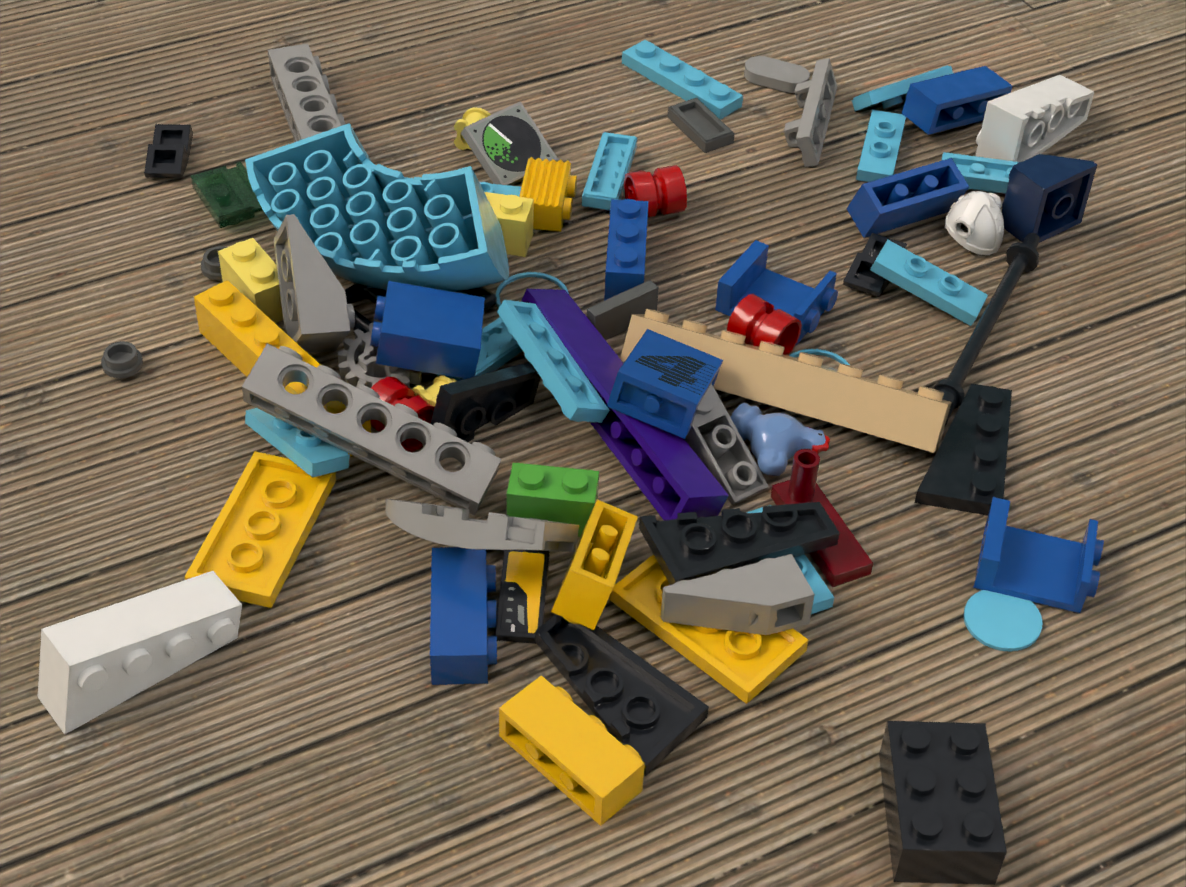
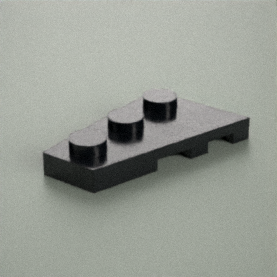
M527 362L441 385L430 424H444L457 433L456 437L470 442L474 439V432L489 422L496 426L533 404L541 377L534 366Z

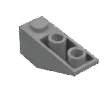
M711 383L698 406L685 441L728 493L727 499L733 505L768 488L769 485Z
M789 554L777 558H766L758 563L735 569H724L712 575L692 580H681L673 585L665 586L662 593L660 617L663 622L770 635L809 624L815 594L793 555Z

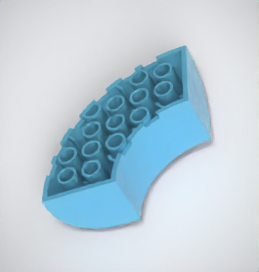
M350 123L245 159L252 190L276 230L278 231L286 215L295 214L334 275L342 279L387 291L388 281L456 292L487 286L508 280L509 264L502 227L471 166L449 172L423 174L421 179L404 177L400 171L372 163Z

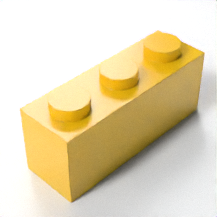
M597 499L576 546L551 610L552 613L564 617L570 623L583 625L592 630L595 629L614 588L638 516Z
M542 675L499 707V737L600 826L643 791L645 763L639 753L628 744L623 745L608 732L599 718L586 714L573 702L566 690L559 686H553Z

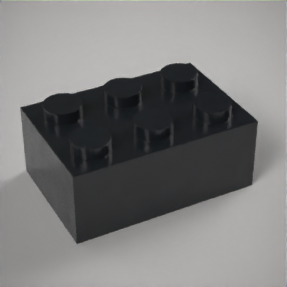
M887 721L879 759L893 881L995 885L1007 850L986 724Z

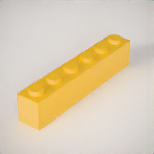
M228 280L194 296L199 332L246 377H248L267 343L278 349L280 346H285L296 351L303 358L302 361L316 368L321 365ZM291 382L285 387V390L291 394H301L307 389V386L301 382ZM330 401L323 406L327 412L332 414L341 413L346 409V406L339 401ZM368 420L362 426L371 433L370 420Z

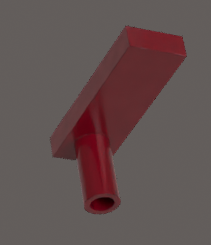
M801 449L794 454L790 480L772 485V500L776 505L821 503L840 532L838 545L809 554L832 588L871 575L872 560L816 483L820 456L811 449Z

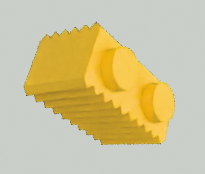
M533 157L528 159L519 197L534 199L533 229L562 232L564 220H571L573 199L569 197L575 198L577 176L571 175V163L568 160L563 162L560 159L556 162L554 159L549 161L547 158L543 161L540 158L535 160Z

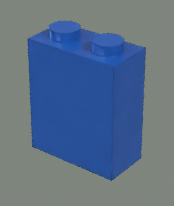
M388 281L386 297L377 296L374 320L381 321H374L370 346L378 347L375 364L463 379L474 377L481 350L485 297Z

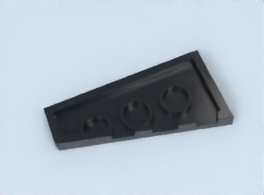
M820 502L764 506L763 511L759 513H746L740 511V508L723 509L721 516L697 518L696 512L677 513V519L657 521L656 515L640 516L639 529L670 585L681 580H692L712 575L724 569H735L758 563L766 558H777L792 554L793 557L801 556L838 545L840 532Z
M555 614L535 631L536 644L594 715L603 722L608 732L623 745L628 744L639 753L645 763V777L707 719L709 706L598 626L592 630L583 625L570 623L564 617Z

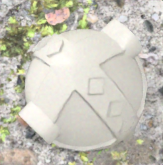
M972 191L965 196H960L958 201L954 202L950 207L951 209L945 219V229L960 245L971 252L979 255L996 253L1002 244L1004 234V219L1000 209L1002 207L1000 197L994 193ZM961 223L968 228V232H964L961 229Z

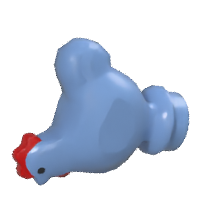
M747 403L740 404L731 415V419L743 441L747 439L750 441L751 452L758 461V467L766 475L780 476L785 472L788 460L798 450L811 449L819 454L829 449L830 438L824 435L822 430H815L804 426L791 415L785 413L762 415L759 407L750 406Z

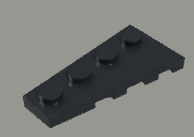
M971 383L917 490L914 503L988 516L993 497L1004 499L1012 390Z

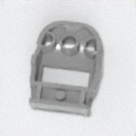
M386 499V515L396 526L412 535L434 543L475 550L575 552L579 525L534 518L511 517L507 514L489 512L487 520L469 518L470 509Z

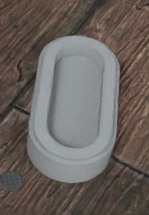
M766 56L749 58L745 62L744 77L749 82L786 93H795L796 84L809 81L810 73L805 67Z

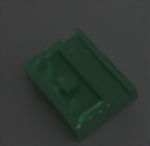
M241 161L235 162L236 167L231 169L222 166L191 176L193 189L220 228L236 225L242 221L254 218V213L263 210L252 190L247 170Z

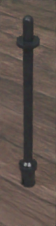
M1028 233L1022 243H1014L1008 248L1006 261L1009 267L948 378L937 381L932 388L944 392L942 400L951 402L945 426L953 410L961 405L965 396L961 386L1022 273L1033 271L1039 264V253L1036 248L1040 237L1036 233Z

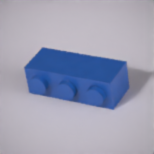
M987 66L912 83L906 95L902 114L928 135L983 121L987 101L1011 93L1013 86Z
M949 158L864 183L846 209L863 238L871 236L872 233L879 234L949 212L951 205L954 202L956 203L958 198L965 194L969 185L953 159Z
M611 199L604 301L644 283L648 201Z
M460 547L432 548L430 622L432 685L488 684V665L497 664V636H487V628H497L496 600H487V592H496V565H487L486 550Z

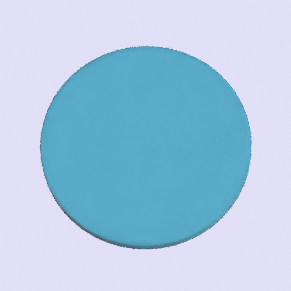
M981 590L970 597L964 609V622L970 634L980 643L996 650L1018 651L1025 649L1036 642L1042 630V616L1036 605L1030 600Z

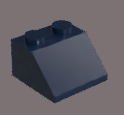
M1038 154L1012 166L1005 199L1002 203L1004 229L1021 242H1023L1028 233H1036L1040 237V243L1080 224L1097 164L1090 160Z

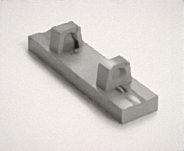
M830 58L816 60L812 79L796 84L794 92L799 108H804L801 119L786 123L784 128L788 146L800 148L805 167L819 164L838 87Z

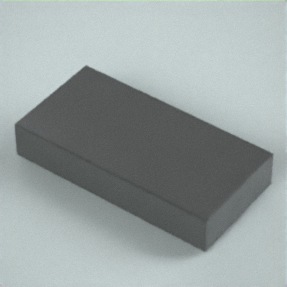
M698 98L668 107L667 117L704 153L734 143L735 133Z
M651 280L646 281L588 308L587 318L605 340L610 339L628 330L632 314L645 315L646 309L657 311L659 287Z

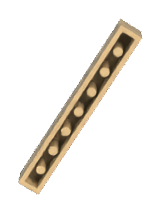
M646 309L645 315L632 314L620 357L622 362H625L645 331L649 329L722 359L723 362L714 384V389L932 453L938 450L951 406L950 401L942 400L944 392L920 386L918 392L902 388L904 381L885 375H879L878 381L862 377L863 369L839 363L838 370L823 366L824 358L800 352L798 358L783 354L785 348L783 346L761 341L760 346L756 347L744 343L746 336L722 330L721 336L707 333V325L686 319H684L683 325L668 322L669 314L652 309Z

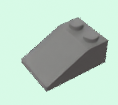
M295 214L286 215L273 239L285 333L307 353L335 351L351 331L350 328H354L355 313L353 305L347 304L344 288Z

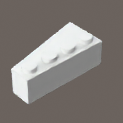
M1058 75L987 101L982 129L976 138V144H978L976 156L1023 162L1038 154H1042L1087 120L1094 91L1062 75Z
M210 571L41 629L38 699L62 732L67 734L237 639L242 604L216 573Z

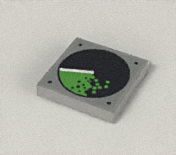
M521 101L464 127L461 135L493 184L513 186L523 181L530 157H533L535 160L540 158L542 161L545 158L549 161L554 159L557 162L559 160Z

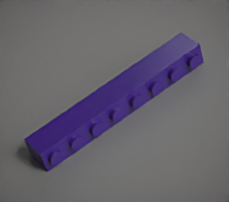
M527 288L521 302L537 305L607 406L617 373L623 365L622 360L566 290ZM609 408L610 411L602 423L590 422L663 520L677 519V513L696 512L697 518L719 515L729 495L685 439L612 408Z

